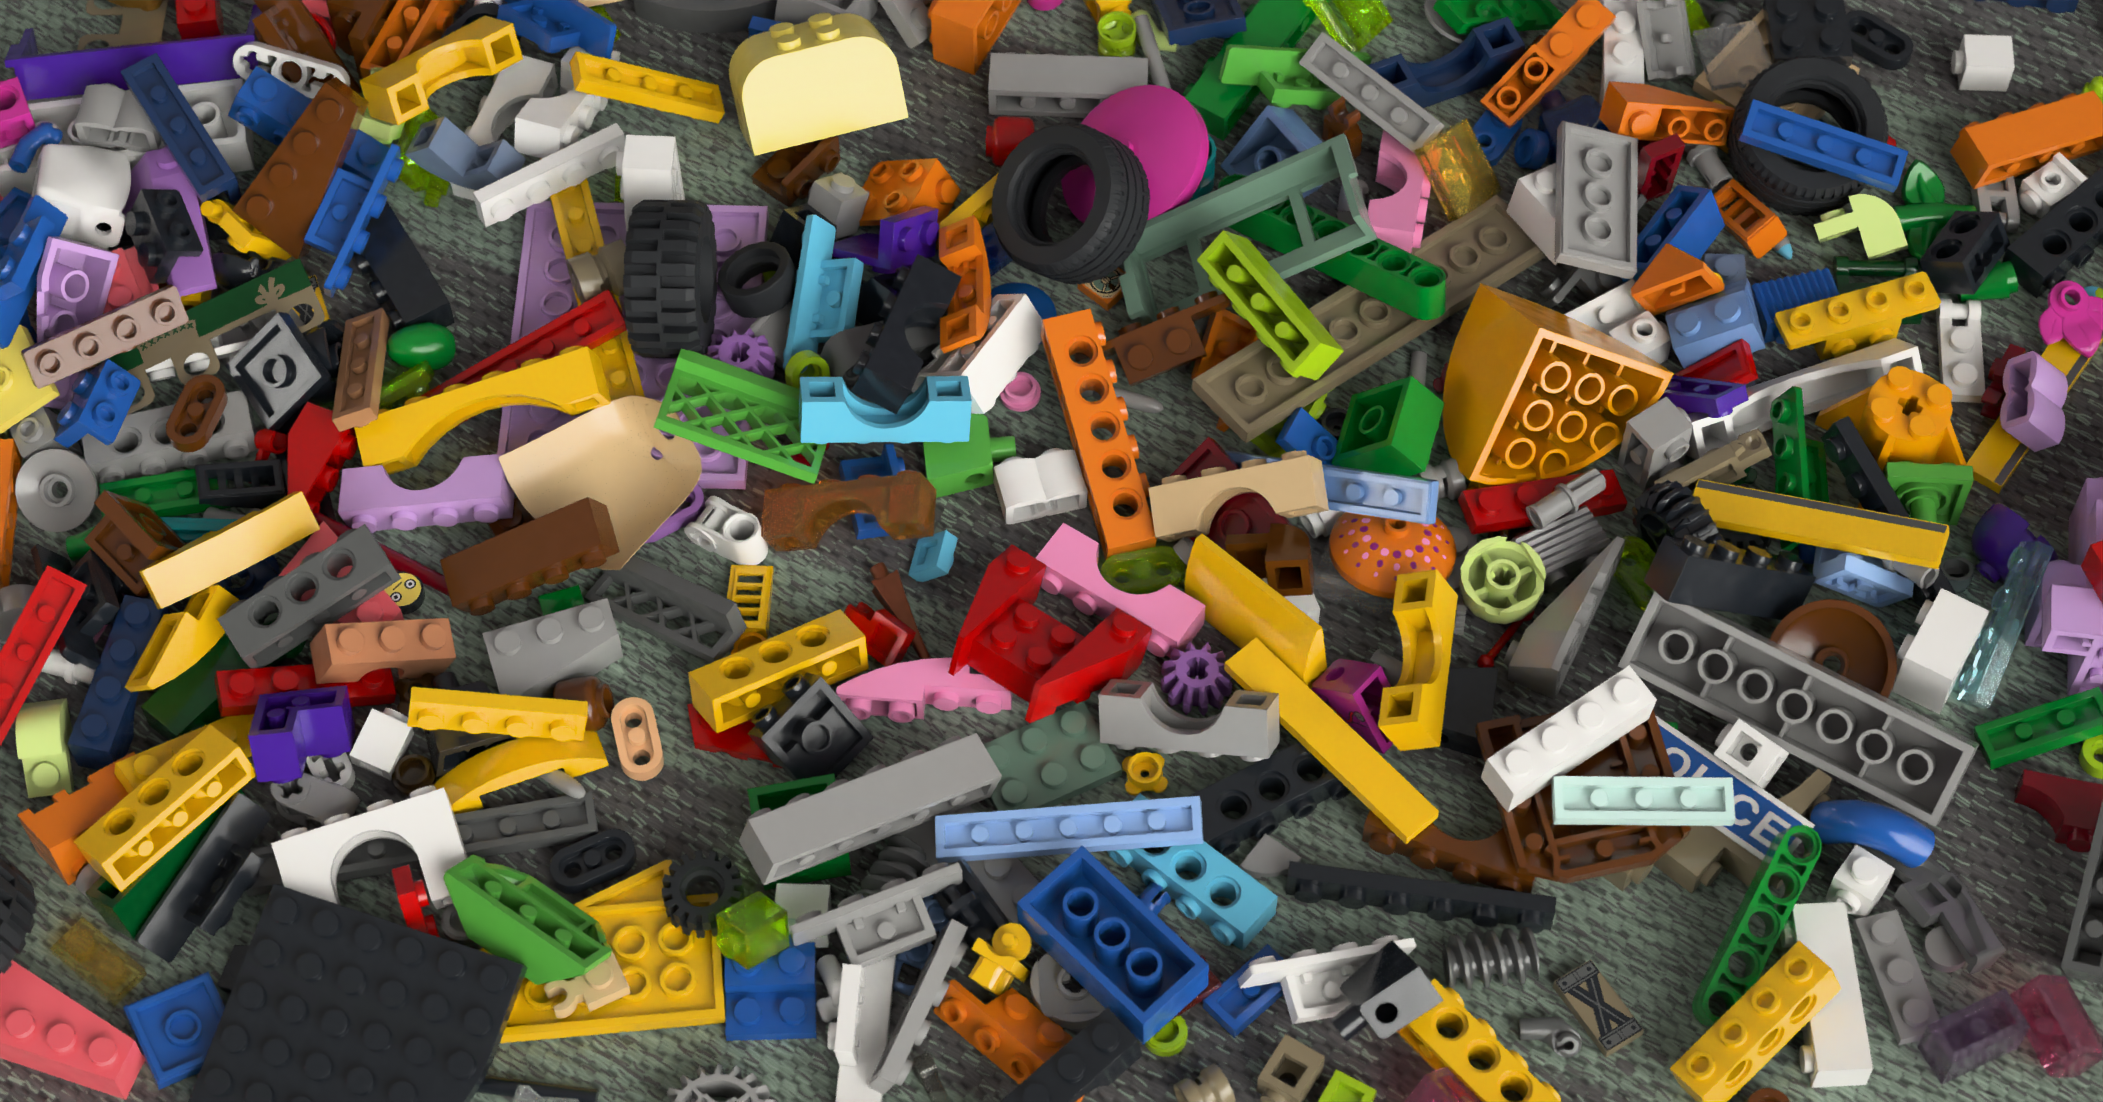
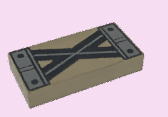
M1591 959L1554 981V990L1605 1058L1642 1036L1644 1029Z

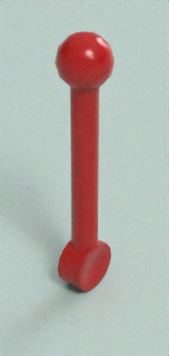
M1534 610L1522 620L1512 622L1491 650L1478 658L1477 664L1479 668H1493L1494 658L1522 623L1533 618Z

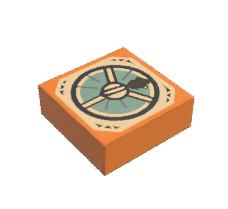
M1118 267L1099 280L1077 284V289L1109 311L1123 297L1119 276L1126 274V272Z

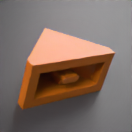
M1666 243L1632 286L1631 296L1646 311L1649 310L1655 316L1723 291L1724 283L1703 261Z

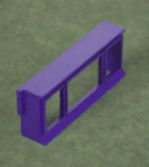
M253 5L247 31L242 34L38 54L34 29L26 28L19 44L10 46L4 60L5 67H14L16 77L18 76L27 100L84 95L86 86L104 83L116 85L123 90H130L123 80L120 71L155 53L158 54L177 85L239 79L242 77L236 73L233 67V56L237 49L244 44L252 41L260 42L255 34L254 28L256 26L252 20L262 14L257 5ZM254 51L248 56H244V60L250 63L249 69L254 70L256 66L262 63L256 59L257 53Z

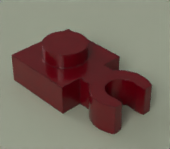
M2010 344L2002 358H1995L1988 375V380L1992 381V383L1986 388L1981 398V402L1985 403L1980 415L1993 420L1998 419L2003 400L2006 396L2003 388V374L2009 359L2025 354V348Z

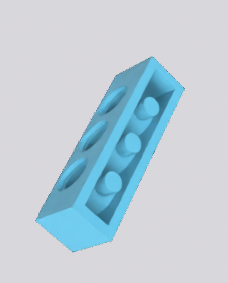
M1139 793L1133 801L1149 799ZM1203 841L1204 844L1161 847L1163 851L1157 854L1148 853L1144 848L1107 851L1111 859L1121 867L1126 868L1130 865L1142 874L1141 879L1146 886L1149 882L1160 885L1162 889L1158 893L1166 891L1176 900L1177 908L1186 917L1193 920L1197 917L1210 926L1212 935L1226 946L1234 944L1243 951L1276 914L1278 896L1205 841ZM1183 871H1191L1196 873L1198 877L1186 880L1178 876V874ZM1217 897H1226L1232 903L1227 906H1220L1212 900Z

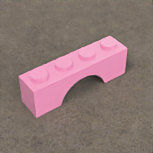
M1383 129L1375 182L1390 188L1396 194L1370 200L1368 215L1377 238L1411 254L1412 247H1421L1424 224L1419 223H1425L1428 199L1424 198H1429L1437 150L1429 149L1428 147L1422 156L1419 157Z
M1063 523L1036 557L1037 560L1047 565L1041 587L1050 594L1057 595L1060 593L1071 599L1074 606L1086 615H1093L1095 613L1105 619L1116 608H1119L1153 629L1147 650L1155 656L1164 657L1166 655L1170 657L1174 648L1184 652L1186 645L1194 639L1204 625L1206 605L1170 584L1148 594H1130L1114 588L1103 578L1098 569L1099 543Z

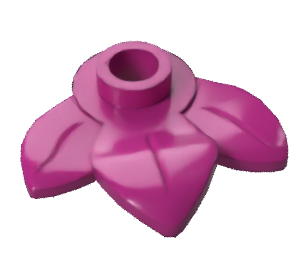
M2061 281L2050 290L2048 294V308L2041 314L2038 321L2039 332L2044 344H2054L2064 338L2081 355L2086 358L2093 356L2099 347L2103 332V299L2088 295L2086 290L2076 282ZM2065 294L2074 300L2075 305L2067 303Z

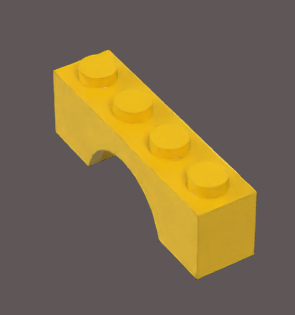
M483 16L359 82L364 98L369 102L367 107L370 116L388 123L400 125L430 109L427 100L439 88L468 77L494 75L521 61L523 56L513 23Z
M1437 569L1397 575L1392 612L1401 635L1403 665L1401 676L1396 686L1386 687L1382 690L1378 727L1399 751L1440 747L1458 595Z

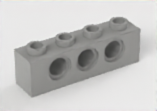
M242 390L227 393V405L214 430L217 432L212 434L209 442L202 449L189 453L178 451L171 443L166 444L170 441L166 432V423L176 404L128 414L112 444L105 445L90 434L82 437L85 461L93 470L97 485L101 483L120 481L143 475L164 474L166 470L180 467L195 468V465L207 464L208 461L226 457L229 459L244 458L249 452L259 450L254 443L256 428L250 402ZM212 398L204 399L201 403H208ZM190 432L186 434L185 437L191 436L196 432Z

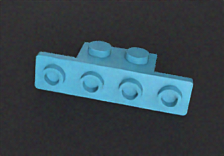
M816 214L807 215L805 229L802 234V248L799 267L796 272L793 305L789 315L790 324L787 343L783 352L784 370L790 358L796 353L803 350H811L817 353L818 343H826L836 333L854 328L864 263L856 258L832 259L836 228ZM807 366L803 368L801 373H803L807 369Z

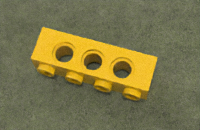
M841 609L688 672L693 706L716 733L722 732L752 719L766 705L771 704L774 707L785 696L782 692L784 684L797 674L804 676L806 673L821 676L830 686L869 669L866 638Z
M210 724L73 842L91 867L122 892L256 776V772L241 748Z
M1798 941L1670 1067L1679 1085L1696 1102H1728L1841 990L1833 970L1802 942Z
M1435 978L1431 983L1443 1001L1397 1031L1466 1102H1512L1505 1099L1501 1094L1506 1090L1518 1092L1523 1097V1100L1518 1102H1561L1559 1094L1549 1083L1545 1081L1540 1083L1528 1071V1065L1519 1053L1512 1049L1508 1051L1496 1039L1493 1028L1484 1019H1476L1464 1008L1465 1005L1462 998L1454 989L1448 986L1444 988ZM1450 1027L1456 1030L1459 1035L1454 1038H1447L1442 1036L1438 1029ZM1476 1058L1483 1059L1491 1067L1485 1070L1476 1069L1469 1061Z

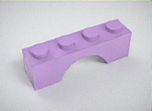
M504 453L463 457L458 468L449 478L434 487L423 490H409L397 486L393 483L383 465L342 469L338 513L348 527L358 529L365 524L371 533L391 529L409 531L416 527L433 525L451 527L457 523L475 521L492 523L498 519L513 518L515 493L509 485L498 459Z

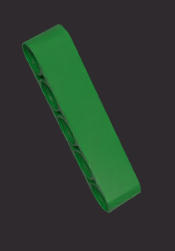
M1796 825L1780 832L1772 840L1694 996L1692 1011L1696 1020L1701 1024L1712 1027L1720 1019L1711 1013L1708 1006L1709 998L1713 993L1718 994L1724 999L1726 1013L1757 982L1820 856L1822 849L1821 838L1811 827ZM1791 836L1800 839L1804 845L1805 851L1801 859L1794 857L1788 850V841ZM1771 875L1779 877L1785 885V892L1782 898L1775 897L1768 888V881ZM1752 914L1759 916L1765 923V933L1762 938L1754 936L1749 930L1748 921ZM1732 954L1739 955L1745 962L1746 970L1741 978L1733 975L1729 969L1728 962Z

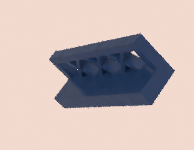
M155 53L120 71L126 85L200 201L203 203L222 192L226 194L231 203L238 201L242 195L236 176L158 54Z

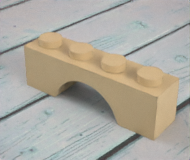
M1292 451L1282 454V460L1267 463L1266 459H1253L1242 462V469L1226 471V467H1214L1202 470V477L1187 480L1186 475L1162 478V485L1148 487L1155 537L1172 542L1181 540L1183 537H1197L1201 533L1207 535L1218 509L1232 497L1243 493L1261 494L1270 503L1276 514L1286 518L1329 511L1322 461L1307 455V451Z

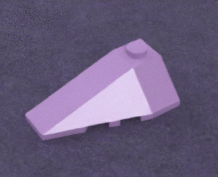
M48 236L37 274V343L103 314L119 254L91 244L59 236ZM84 370L54 382L60 395L44 406L62 410L69 401H72L75 392L71 390L72 385Z

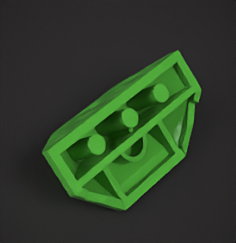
M471 855L445 871L443 879L466 936L490 954L525 965L527 971L524 977L534 984L538 985L582 976L610 957L612 949L610 944H607L606 936L600 923L531 875L504 865L486 863L484 858L476 855Z

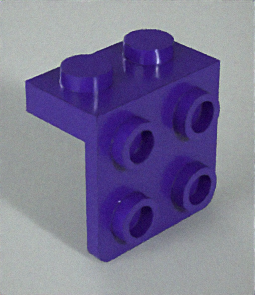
M922 206L883 218L880 221V234L863 233L834 242L832 256L838 257V259L856 258L864 264L871 265L874 272L883 274L895 273L897 268H900L902 265L911 266L917 254L925 258L935 256L936 241L939 236V224L937 223L938 209Z

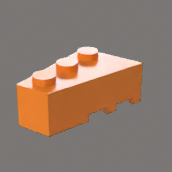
M134 752L87 776V781L90 784L69 795L63 789L52 795L54 803L33 814L28 808L17 814L37 853L68 886L76 881L82 869L89 864L73 841L129 794L114 774L116 762L136 755Z

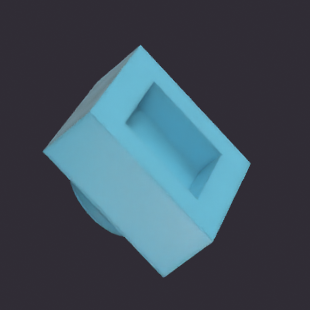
M944 530L918 539L908 575L919 582L947 575L954 562L953 555L958 538Z

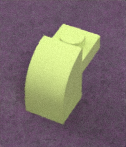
M1867 194L1848 196L1853 212L1845 214L1843 208L1836 209L1820 215L1822 222L1814 224L1820 243L1860 231L1869 260L1908 249L1898 215L1887 202L1876 196Z
M67 698L23 704L16 716L15 732L18 759H22L28 798L54 795L63 789L67 793H72L74 791V780L67 744L72 733Z

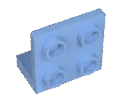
M1816 546L1813 575L1816 577L1814 583L1875 607H1884L1912 597L1914 582L1898 575L1897 572L1893 573L1884 568L1882 560L1879 558Z

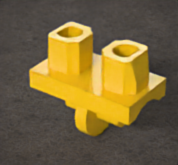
M1006 923L1000 926L994 933L992 946L978 937L972 950L980 958L968 977L997 996L1008 990L1014 978L1024 983L1031 971L1019 961L1025 959L1030 953L1032 939L1029 932L1019 924Z

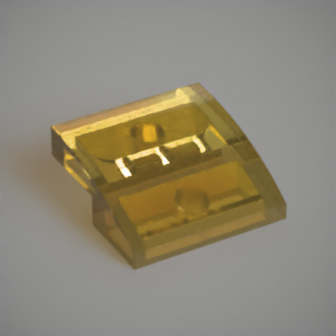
M1467 118L1440 132L1434 139L1414 150L1450 222L1467 215L1502 190Z

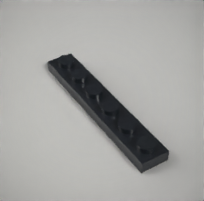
M1849 416L1834 422L1821 439L1824 442L1826 455L1832 462L1837 464L1845 477L1849 493L1859 500L1865 510L1910 518ZM1939 566L1938 577L1930 587L1921 589L1914 583L1912 597L1917 605L1922 607L1926 599L1934 602L1941 588L1955 595L1957 594Z
M1295 861L1289 862L1286 886L1287 895H1294L1297 900L1304 903H1317L1324 899L1338 901L1341 906L1348 909H1361L1365 905L1383 907L1385 912L1392 915H1405L1412 911L1427 913L1429 918L1437 921H1450L1454 917L1471 919L1475 925L1481 927H1494L1500 923L1515 925L1520 930L1522 927L1528 926L1533 933H1539L1543 929L1551 930L1557 898Z

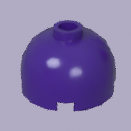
M1999 503L1993 504L1982 515L1974 528L1971 538L1972 551L1980 561L1975 567L1982 576L1994 584L1999 579L2010 585L2024 586L2032 583L2042 561L2051 562L2058 560L2059 557L2042 535L2036 538L2027 529L2030 524L2025 519Z

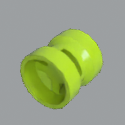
M1114 11L1101 17L1098 22L1099 39L1097 51L1099 56L1133 57L1135 55L1136 23L1129 14Z

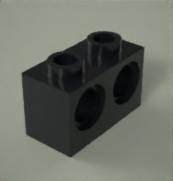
M1955 211L1919 260L1922 272L1928 275L1937 293L1968 295L1976 293L2010 245L1999 212Z

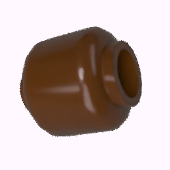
M593 675L559 681L553 689L552 697H549L552 699L587 701L588 716L585 731L590 732L603 729L607 724L608 718H611L614 708L613 694L609 685L602 684L601 680Z

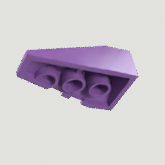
M167 147L147 151L131 170L130 192L121 213L126 217L141 189L178 190L200 239L203 251L199 257H179L166 283L167 285H174L180 297L217 289L205 216L202 215L200 210L202 202Z

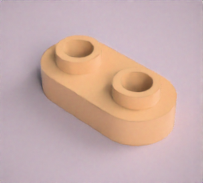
M625 698L614 706L611 713V722L621 767L629 778L637 781H646L657 776L664 765V755L654 710L650 703L642 698ZM632 719L642 721L638 727L630 728L627 726V723ZM641 756L650 758L649 762L645 765H637L635 760Z

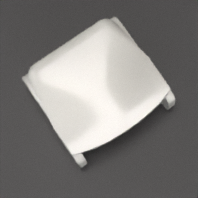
M47 144L39 154L31 197L39 195L67 215L68 220L60 237L108 250L109 247H115L119 244L125 225V215L121 212L126 205L131 187L130 162L126 154L103 148ZM99 223H107L111 226V229L109 231H101L96 226Z

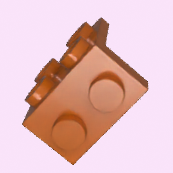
M937 158L878 162L870 170L869 176L862 187L869 193L862 218L859 220V226L880 225V221L883 218L922 206L938 209L937 223L939 224L948 216L961 189Z

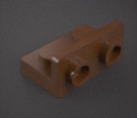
M833 136L777 150L752 175L753 184L787 207H790L798 198L804 199L808 196L814 181L824 172L829 174L837 167L840 161L839 137Z

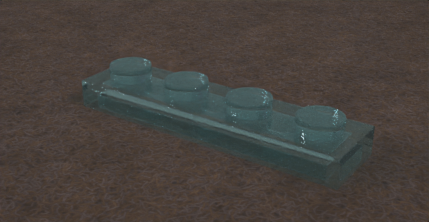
M2023 541L2011 553L2007 564L2009 572L2004 585L1994 594L1991 603L1993 612L1988 624L1983 627L1975 642L1977 651L1974 659L1961 675L1959 681L1961 691L1957 700L1973 707L1990 708L2053 553V547L2040 541Z

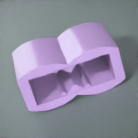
M2035 351L2009 359L2003 374V388L2006 396L2000 411L2002 428L2034 452L2058 445L2065 430V415L2062 410L2068 391L2065 374Z

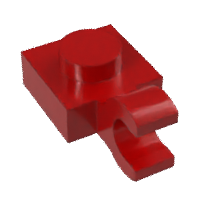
M859 602L856 608L848 604L843 612L865 635L867 653L885 667L901 663L917 632L886 609L876 610L875 612L863 602Z

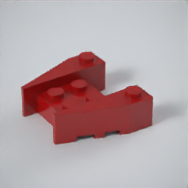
M1011 544L989 563L959 632L948 673L954 676L967 664L1029 702L1025 721L1032 723L1054 714L1056 707L1070 701L1078 704L1088 700L1092 692L1104 688L1111 679L1127 680L1142 664L1153 629L1116 608L1086 637L1082 636L1033 606L1037 600L1047 565Z

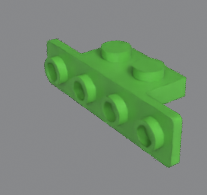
M1229 44L1226 47L1219 74V79L1223 84L1255 85L1271 104L1281 108H1289L1294 104L1307 105L1313 109L1324 110L1341 97L1299 64V61L1309 49ZM1349 51L1366 65L1371 64L1372 57L1367 52Z

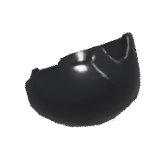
M221 250L212 256L216 281L228 291L274 270L276 266L275 260L258 259L257 257L238 253L232 255Z

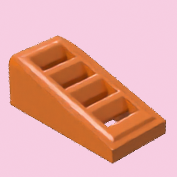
M1734 178L1714 194L1725 223L1724 228L1757 259L1762 258L1787 236V230L1779 217ZM1737 197L1740 198V199H1739L1738 201H1736L1732 206H1730L1725 212L1723 211V209H1724L1727 205H1729L1733 200H1735Z

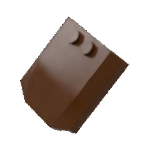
M1654 709L1648 720L1563 776L1675 777ZM1558 712L1521 719L1520 715L1517 714L1477 723L1475 732L1484 763H1486L1489 757ZM1551 784L1509 812L1504 809L1495 797L1516 872L1564 884L1650 866L1688 836L1691 830L1690 826L1555 825L1553 824Z

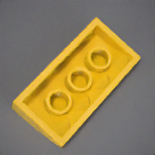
M1201 533L1195 539L1188 560L1185 576V593L1206 605L1205 620L1239 648L1242 649L1257 637L1311 689L1312 683L1327 669L1322 626Z

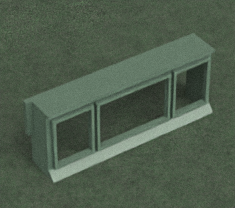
M1344 133L1148 220L1137 246L1123 262L1126 274L1119 276L1129 317L1132 320L1140 317L1147 325L1157 321L1156 315L1168 308L1179 306L1181 311L1196 305L1194 299L1200 295L1211 291H1217L1218 295L1223 294V292L1212 285L1208 279L1209 274L1197 261L1203 253L1200 238L1290 199L1303 246L1268 261L1283 280L1378 239L1369 219L1357 179L1358 172L1346 135ZM1340 177L1352 218L1356 223L1316 240L1302 193ZM1187 245L1200 292L1158 310L1146 262Z

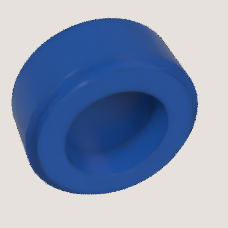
M1532 128L1524 130L1519 135L1514 148V157L1517 165L1531 170L1539 169L1548 156V135L1544 131Z

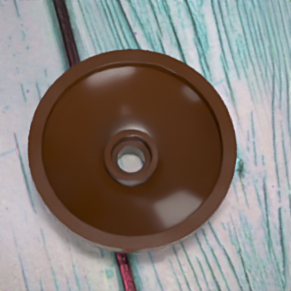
M1824 599L1807 603L1789 613L1778 624L1770 637V640L1824 666V662L1828 657H1837L1840 660L1841 666L1836 673L1886 698L1889 697L1895 684L1897 655L1893 640L1881 621L1871 612L1857 604L1836 599Z

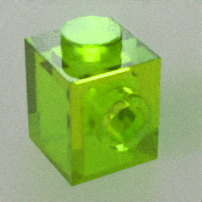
M760 891L751 894L716 914L718 929L716 941L719 950L725 957L732 958L746 970L753 968L790 946L787 911Z

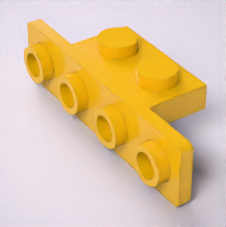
M1919 272L1777 312L1774 322L1788 349L1793 350L1815 343L1814 348L1820 360L1831 357L1837 358L1896 338L1903 318L1938 309L1941 300L1928 275L1925 272Z

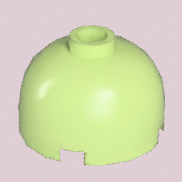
M1496 536L1481 540L1469 549L1461 565L1459 588L1465 605L1475 616L1489 623L1508 624L1520 621L1533 612L1544 592L1546 570L1541 557L1530 545L1522 541L1519 545L1515 542L1507 541V537Z

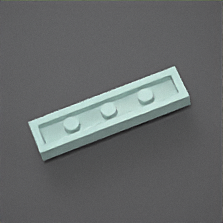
M1553 776L1551 781L1553 824L1733 826L1735 822L1733 778Z

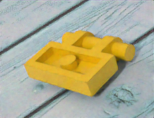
M215 199L202 203L200 208L202 215L206 216L209 221L218 224L229 235L227 241L240 252L247 254L249 251H253L268 260L271 257L288 260L292 257L284 249L233 212L232 209L235 206H232L229 202Z

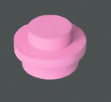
M1017 372L1016 378L1007 384L1000 393V399L1010 410L1017 412L1028 411L1034 408L1040 401L1041 387L1038 381L1029 373Z

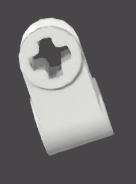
M710 496L705 502V510L697 520L689 522L684 528L685 534L693 543L709 552H715L738 565H757L768 554V545L758 518L752 513L732 506L716 496Z

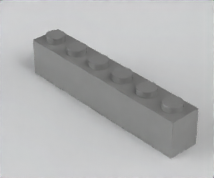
M977 733L964 738L953 736L943 741L937 748L925 753L922 750L913 751L896 764L888 767L885 764L876 765L866 771L862 777L851 781L845 778L837 780L820 793L812 796L808 793L800 794L778 809L771 811L770 808H763L758 810L747 819L739 843L762 884L767 885L933 820L935 816L946 815L987 799L993 794L1002 775Z

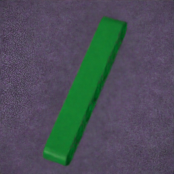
M1228 175L1221 179L1218 189L1246 177V175ZM1290 199L1228 226L1283 254L1303 246ZM1305 204L1316 240L1350 226L1331 215ZM1379 238L1312 267L1417 319L1433 320L1445 313L1446 274L1438 266Z

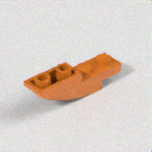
M1577 0L1546 35L1524 53L1480 100V103L1510 129L1588 53V49L1613 24L1616 16L1598 0Z

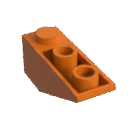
M1609 81L1599 119L1612 133L1637 138L1638 140L1659 141L1677 133L1684 143L1725 146L1735 109L1723 104L1647 84Z

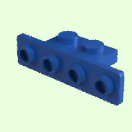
M504 0L507 4L499 5L497 19L513 23L516 35L526 37L536 43L537 47L544 52L558 53L561 49L579 46L594 56L611 59L617 29L616 24L576 0Z
M391 144L373 183L338 168L304 238L305 244L337 257L323 286L326 296L333 298L337 288L343 291L347 286L353 268L348 265L354 253L361 255L368 242L370 232L366 231L369 221L371 217L378 219L387 201V196L382 194L388 182L395 183L402 171L404 161L400 159V146L396 144Z
M39 195L30 198L18 225L9 237V244L0 260V349L10 345L37 287V274L48 236L60 237L68 220L65 213Z

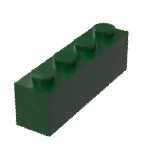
M279 613L270 614L265 619L263 625L273 623ZM226 632L216 645L196 664L173 680L165 683L141 706L148 724L168 741L224 718L220 715L215 687L216 671L251 669L241 658ZM306 640L265 667H278L287 658L292 659L303 650Z
M240 789L238 792L245 796L242 789ZM230 798L122 892L102 876L85 892L108 926L135 941V936Z

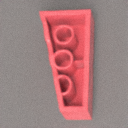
M11 960V967L5 974L0 973V1058L126 1100L145 1062L144 1056L135 1040Z

